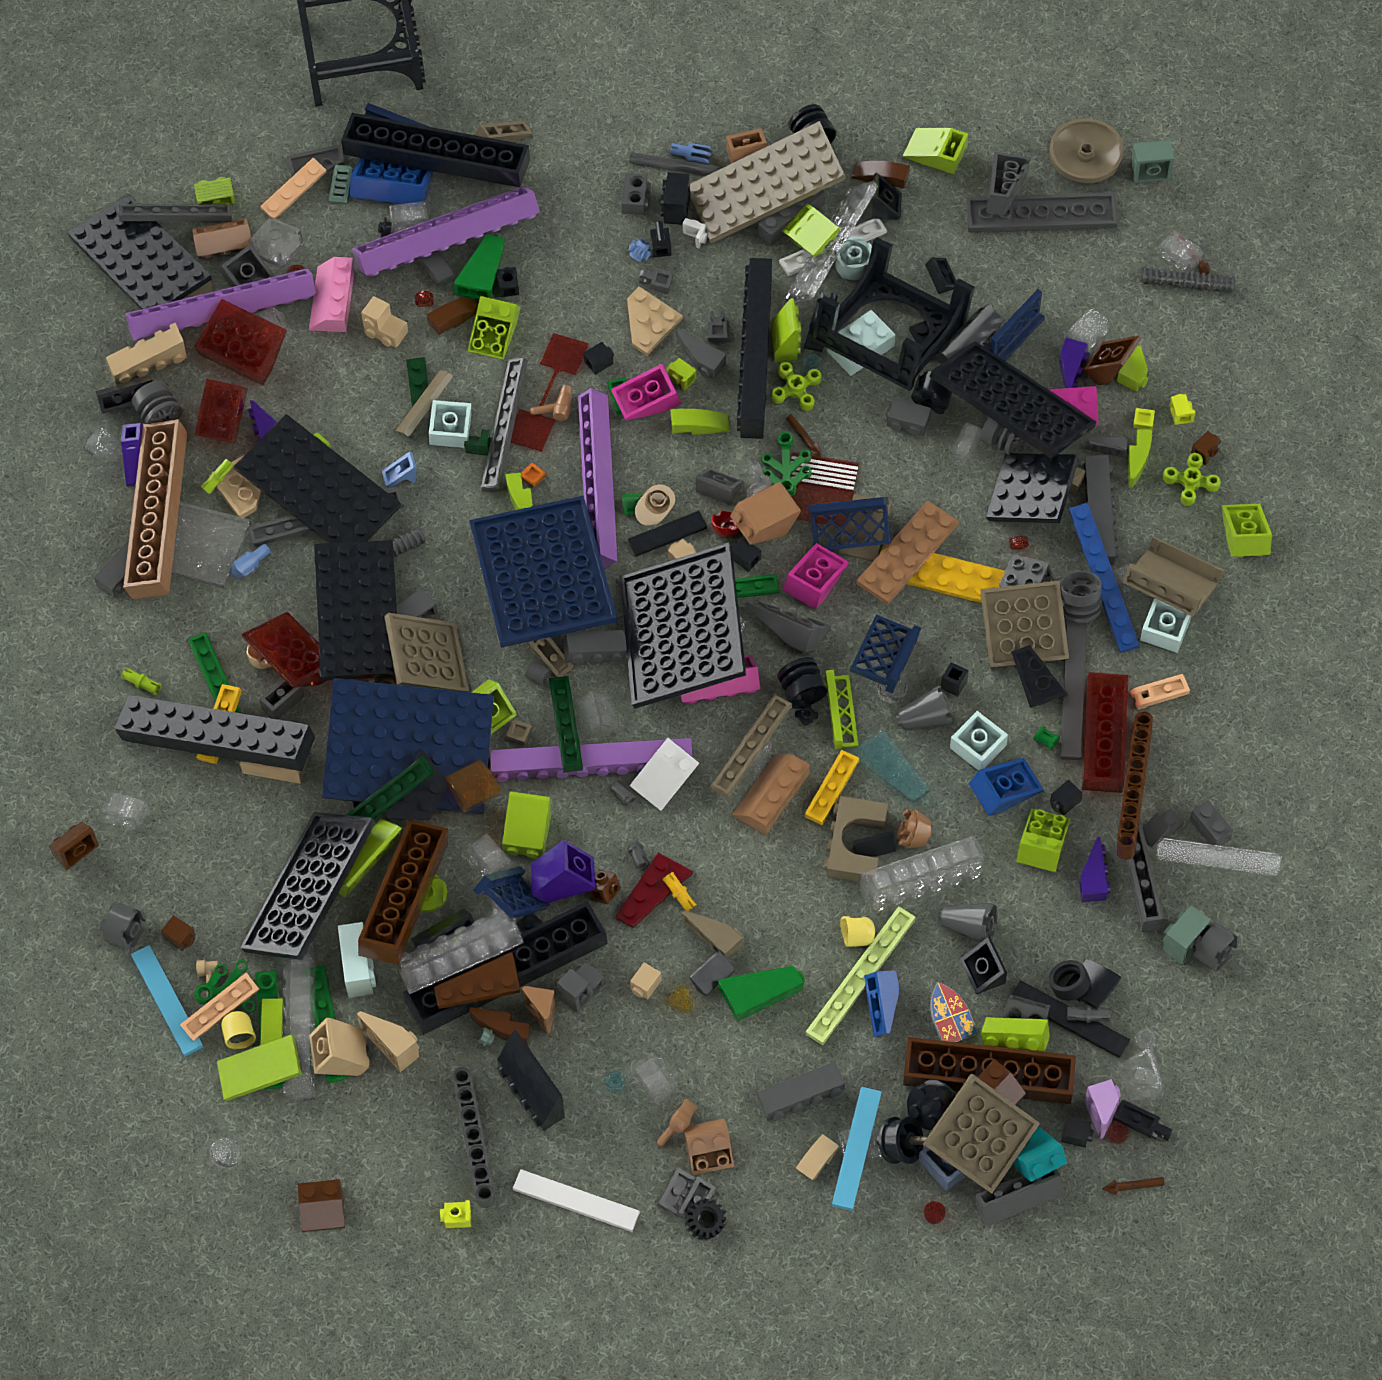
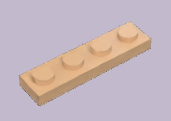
M312 158L260 206L261 210L274 221L326 173V169L317 160Z
M245 973L180 1025L194 1042L227 1014L231 1013L259 991V988L249 975Z

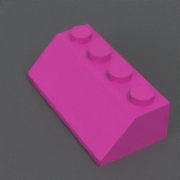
M752 655L744 657L746 676L680 695L682 703L693 704L701 699L709 701L716 699L718 696L733 697L736 693L744 692L745 694L756 692V690L760 689L758 668Z

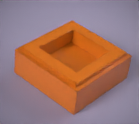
M531 463L521 472L522 480L533 488L546 477V472L534 463Z

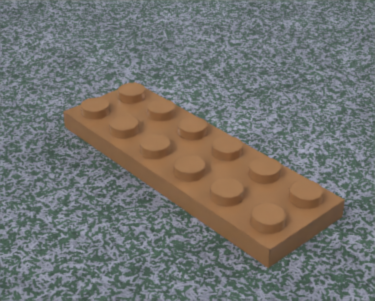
M927 500L891 541V544H888L857 579L856 584L888 605L959 525V521Z

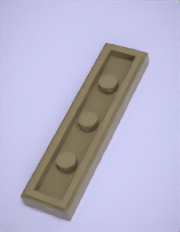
M440 370L395 431L403 436L408 437L411 435L432 406L433 400L439 397L453 378L449 372Z

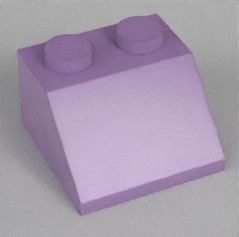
M1112 1079L1089 1086L1084 1101L1100 1139L1104 1138L1121 1097L1120 1090L1117 1085L1114 1086Z

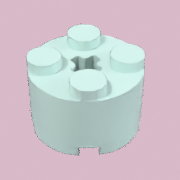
M852 236L842 240V243L836 247L835 267L843 279L860 280L867 269L872 248L869 242L863 241L861 237Z

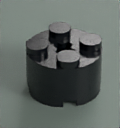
M926 371L921 376L919 374L911 395L912 401L915 404L930 407L937 414H944L948 408L952 392L930 378L931 371Z

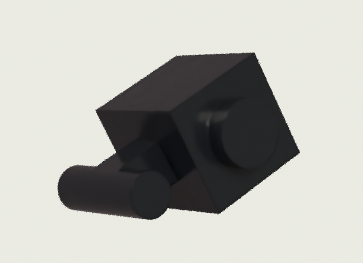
M657 221L655 223L656 229L650 230L653 258L672 256L669 228H663V222Z

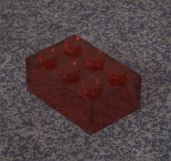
M206 378L194 435L236 444L248 388Z

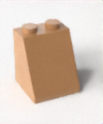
M779 482L737 503L730 517L751 545L786 536L801 510L782 483Z

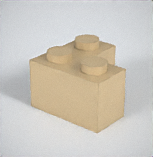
M375 296L372 297L361 312L365 334L369 338L381 340L387 347L393 346L397 348L408 333L407 322L391 315L390 304Z

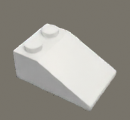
M667 738L630 786L662 811L699 765V762Z

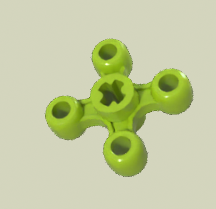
M782 362L778 367V375L780 378L785 379L787 384L782 388L775 387L772 389L771 401L775 404H782L788 396L798 398L799 406L803 411L812 410L815 400L812 395L806 393V388L820 384L822 379L821 372L817 369H811L804 377L797 374L794 375L792 365L788 362Z
M1198 453L1189 455L1187 459L1188 468L1185 472H1179L1174 467H1168L1163 472V481L1166 484L1181 483L1185 488L1180 496V501L1184 506H1192L1195 503V490L1199 487H1204L1209 492H1216L1220 488L1221 480L1217 475H1209L1208 477L1201 475L1199 469L1203 464V458Z

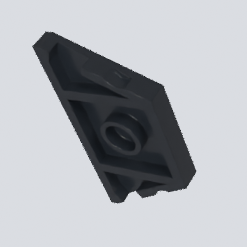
M422 749L419 750L414 762L424 756L435 774L391 806L385 819H431L448 782Z

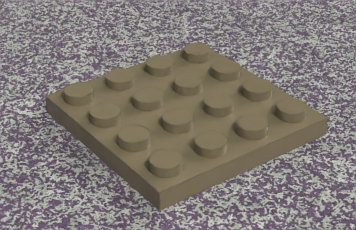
M1060 580L980 590L990 668L1016 666L1011 651L1028 645L1033 648L1043 662L1069 659Z
M388 613L384 616L397 685L469 692L456 623Z
M970 1074L923 1145L992 1194L1040 1123L978 1077Z

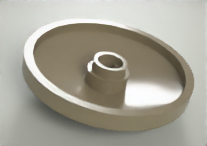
M1081 118L1069 121L1056 130L1050 142L1049 154L1053 166L1064 177L1081 183H1095L1111 177L1119 169L1123 160L1124 145L1118 132L1107 123L1096 119Z

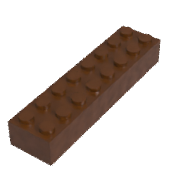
M408 820L358 938V956L399 965L447 848L448 828Z
M908 1037L903 1085L916 1087L928 1080L937 1079L945 1082L953 1091L959 1092L970 1074L978 1077L995 1059L1012 1073L1025 1091L1026 1095L1022 1099L1071 1104L1076 1056Z

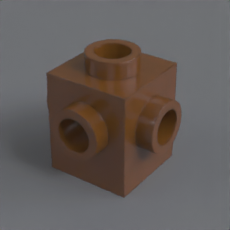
M600 869L595 874V888L588 891L592 901L609 904L621 889L616 874Z

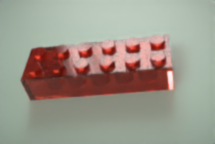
M1088 672L1082 790L1122 793L1128 675Z

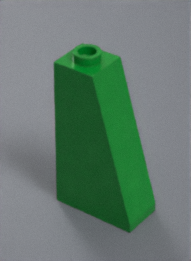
M497 235L485 236L454 282V295L480 300V296L492 298L498 276L497 269L500 268L505 248V238Z
M793 965L718 980V989L738 1022L802 991L805 978L802 972H797Z

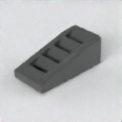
M1088 436L1086 449L1125 458L1127 452L1126 436Z

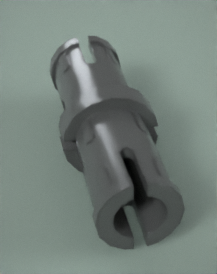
M1086 1006V1008L1068 1007L1067 1020L1086 1021V1023H1091V1021L1109 1022L1110 1009L1091 1008V1006Z

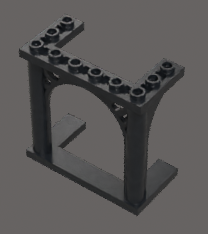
M297 0L315 107L323 106L318 80L374 71H394L409 77L413 81L416 90L423 89V83H426L422 50L417 48V46H420L419 35L414 33L417 31L416 20L412 21V17H415L413 6H411L412 0H394L393 2L372 0L386 6L396 20L395 34L384 48L368 55L315 63L306 8L351 0ZM403 42L407 46L402 49L396 47L395 43Z
M876 237L872 243L867 269L845 300L840 304L825 295L821 297L812 341L911 391L918 374L956 330L967 321L975 286L958 278L954 284L950 304L887 273L893 245ZM879 300H892L911 306L924 317L928 324L929 334L926 340L920 345L906 338L902 344L899 361L896 363L840 334V330L864 305Z

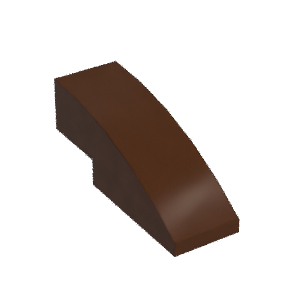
M888 161L856 162L851 178L873 184L874 174L877 172L893 186L904 189L909 177L910 166Z
M464 297L449 302L427 314L428 324L438 335H441L451 327L455 329L476 315L479 301L470 297Z
M470 1007V1018L480 1027L492 1029V1033L495 1036L508 1041L512 1032L516 1030L528 1046L531 1033L529 1023L512 1021L511 1013Z

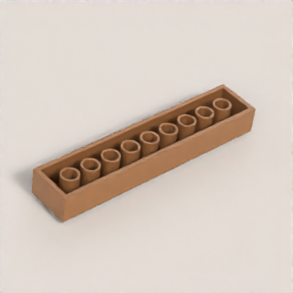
M179 419L143 425L123 586L132 599L169 595L188 433Z

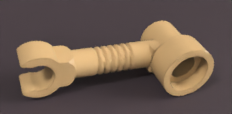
M197 960L196 969L198 977L206 976L207 984L219 962Z

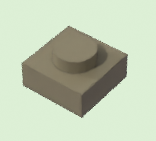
M513 719L506 739L526 745L533 729L532 725Z

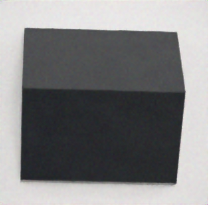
M876 172L873 183L872 219L899 220L901 218L902 193Z
M987 937L960 958V962L976 994L1006 984L1007 971L990 937Z

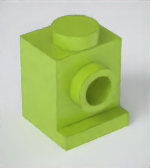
M680 358L675 362H671L666 369L671 381L674 384H680L681 390L684 392L697 379L696 369Z

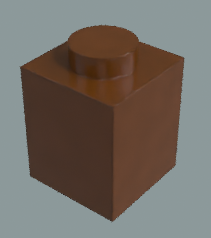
M174 915L161 930L163 939L182 951L186 947H190L195 940L193 927Z

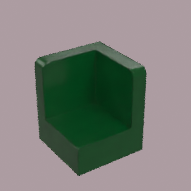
M482 429L480 437L469 436V440L464 441L466 453L488 456L492 438L490 430Z

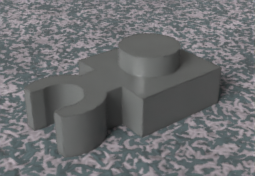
M711 311V322H708V342H727V322H723L725 319L724 311H721V316L715 317L714 311Z

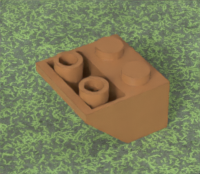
M762 128L726 136V151L731 164L767 147Z
M724 1119L690 1125L684 1130L685 1143L693 1175L734 1167L729 1132Z

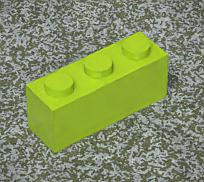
M986 1017L981 1036L985 1046L1045 1052L1050 1033L1048 1020Z

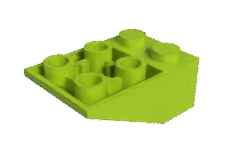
M916 128L902 158L954 175L966 151L968 133L953 128Z
M806 204L786 225L782 232L795 245L815 257L824 251L829 241L836 238L840 228L814 207Z
M480 296L468 352L504 360L521 307L517 304Z
M791 298L771 320L774 362L797 360V354L801 353V323L798 320L799 308L798 305L794 304V298Z
M1031 808L1019 845L1016 862L1056 872L1071 818Z

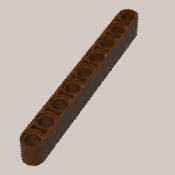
M1145 711L1137 713L1134 719L1117 836V856L1124 860L1132 859L1135 855L1153 727V716Z

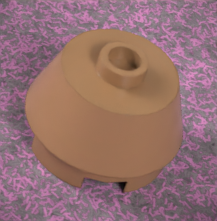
M906 809L903 812L905 818L897 827L896 839H900L898 845L904 846L905 849L924 847L932 833L931 820L916 809L913 811Z

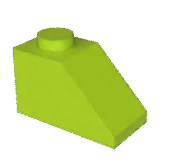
M1140 346L1135 348L1118 372L1117 382L1135 392L1140 387L1144 388L1149 379L1147 377V364Z

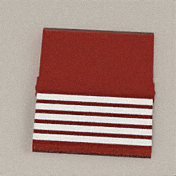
M792 453L790 464L799 456L800 453ZM811 455L812 459L810 462L802 463L791 474V479L800 472L802 466L811 467L812 476L808 479H803L796 485L797 491L792 496V499L801 510L796 520L811 522V513L808 511V505L852 500L859 467L858 462ZM838 514L833 521L842 527L847 518L843 514ZM816 516L817 523L827 524L829 521L824 516Z

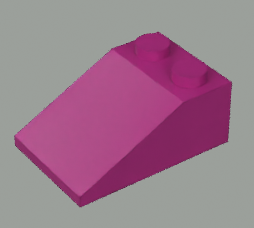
M663 364L611 389L625 420L663 413L682 404Z
M1096 386L1050 389L1051 392L1095 420L1096 425H1099Z
M816 543L789 572L783 591L816 610L833 589L849 565V561Z

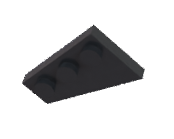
M1030 645L1011 651L1030 708L1068 696Z

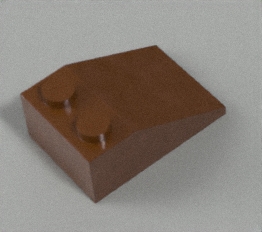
M1133 336L1102 342L1084 368V371L1097 385L1111 383L1139 343L1141 337Z

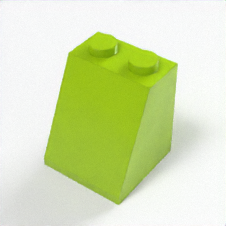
M517 792L509 793L502 842L503 852L511 856L522 854L531 859L544 855L552 815L550 797Z

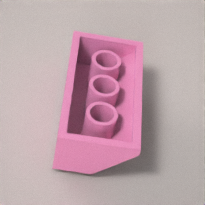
M333 257L317 267L316 295L313 296L309 330L347 332L355 272L353 258Z

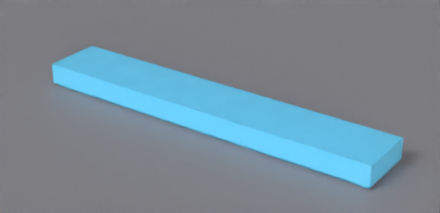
M150 945L132 953L131 956L184 1057L203 1048L199 1038L193 1042L180 1024L188 1019V1016Z
M865 1087L860 1089L832 1207L853 1211L882 1091Z

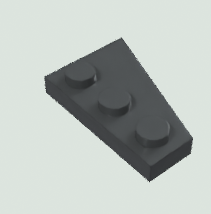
M341 144L287 156L291 177L312 158L317 160L326 169L324 175L333 171L335 165L345 164Z

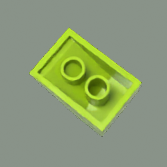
M1261 504L1222 505L1227 545L1231 557L1270 555L1272 533Z

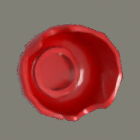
M721 510L719 515H712V527L719 536L728 538L740 531L730 517L733 511Z

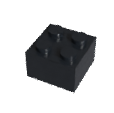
M668 172L667 180L663 179L662 185L663 195H661L660 199L661 217H664V224L683 225L685 218L688 216L690 174Z

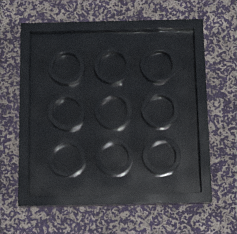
M1005 453L986 514L987 520L997 522L1060 523L1079 461L1077 454H1057L1051 459L1044 454L1010 453V455H1007Z

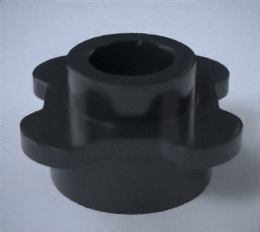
M384 217L383 222H379L378 233H381V238L390 235L392 223L387 221V217Z
M804 704L802 709L795 711V717L799 718L802 725L808 726L818 719V712L813 711L810 704Z

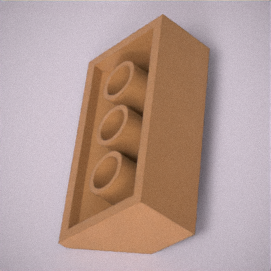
M775 754L732 816L762 834L767 835L809 776L810 764L794 755Z

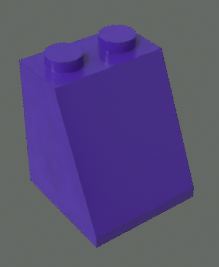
M562 840L531 864L532 895L546 904L595 888L594 857L566 840Z

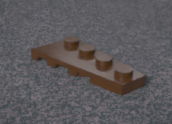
M513 953L506 954L435 986L438 1009L520 993Z

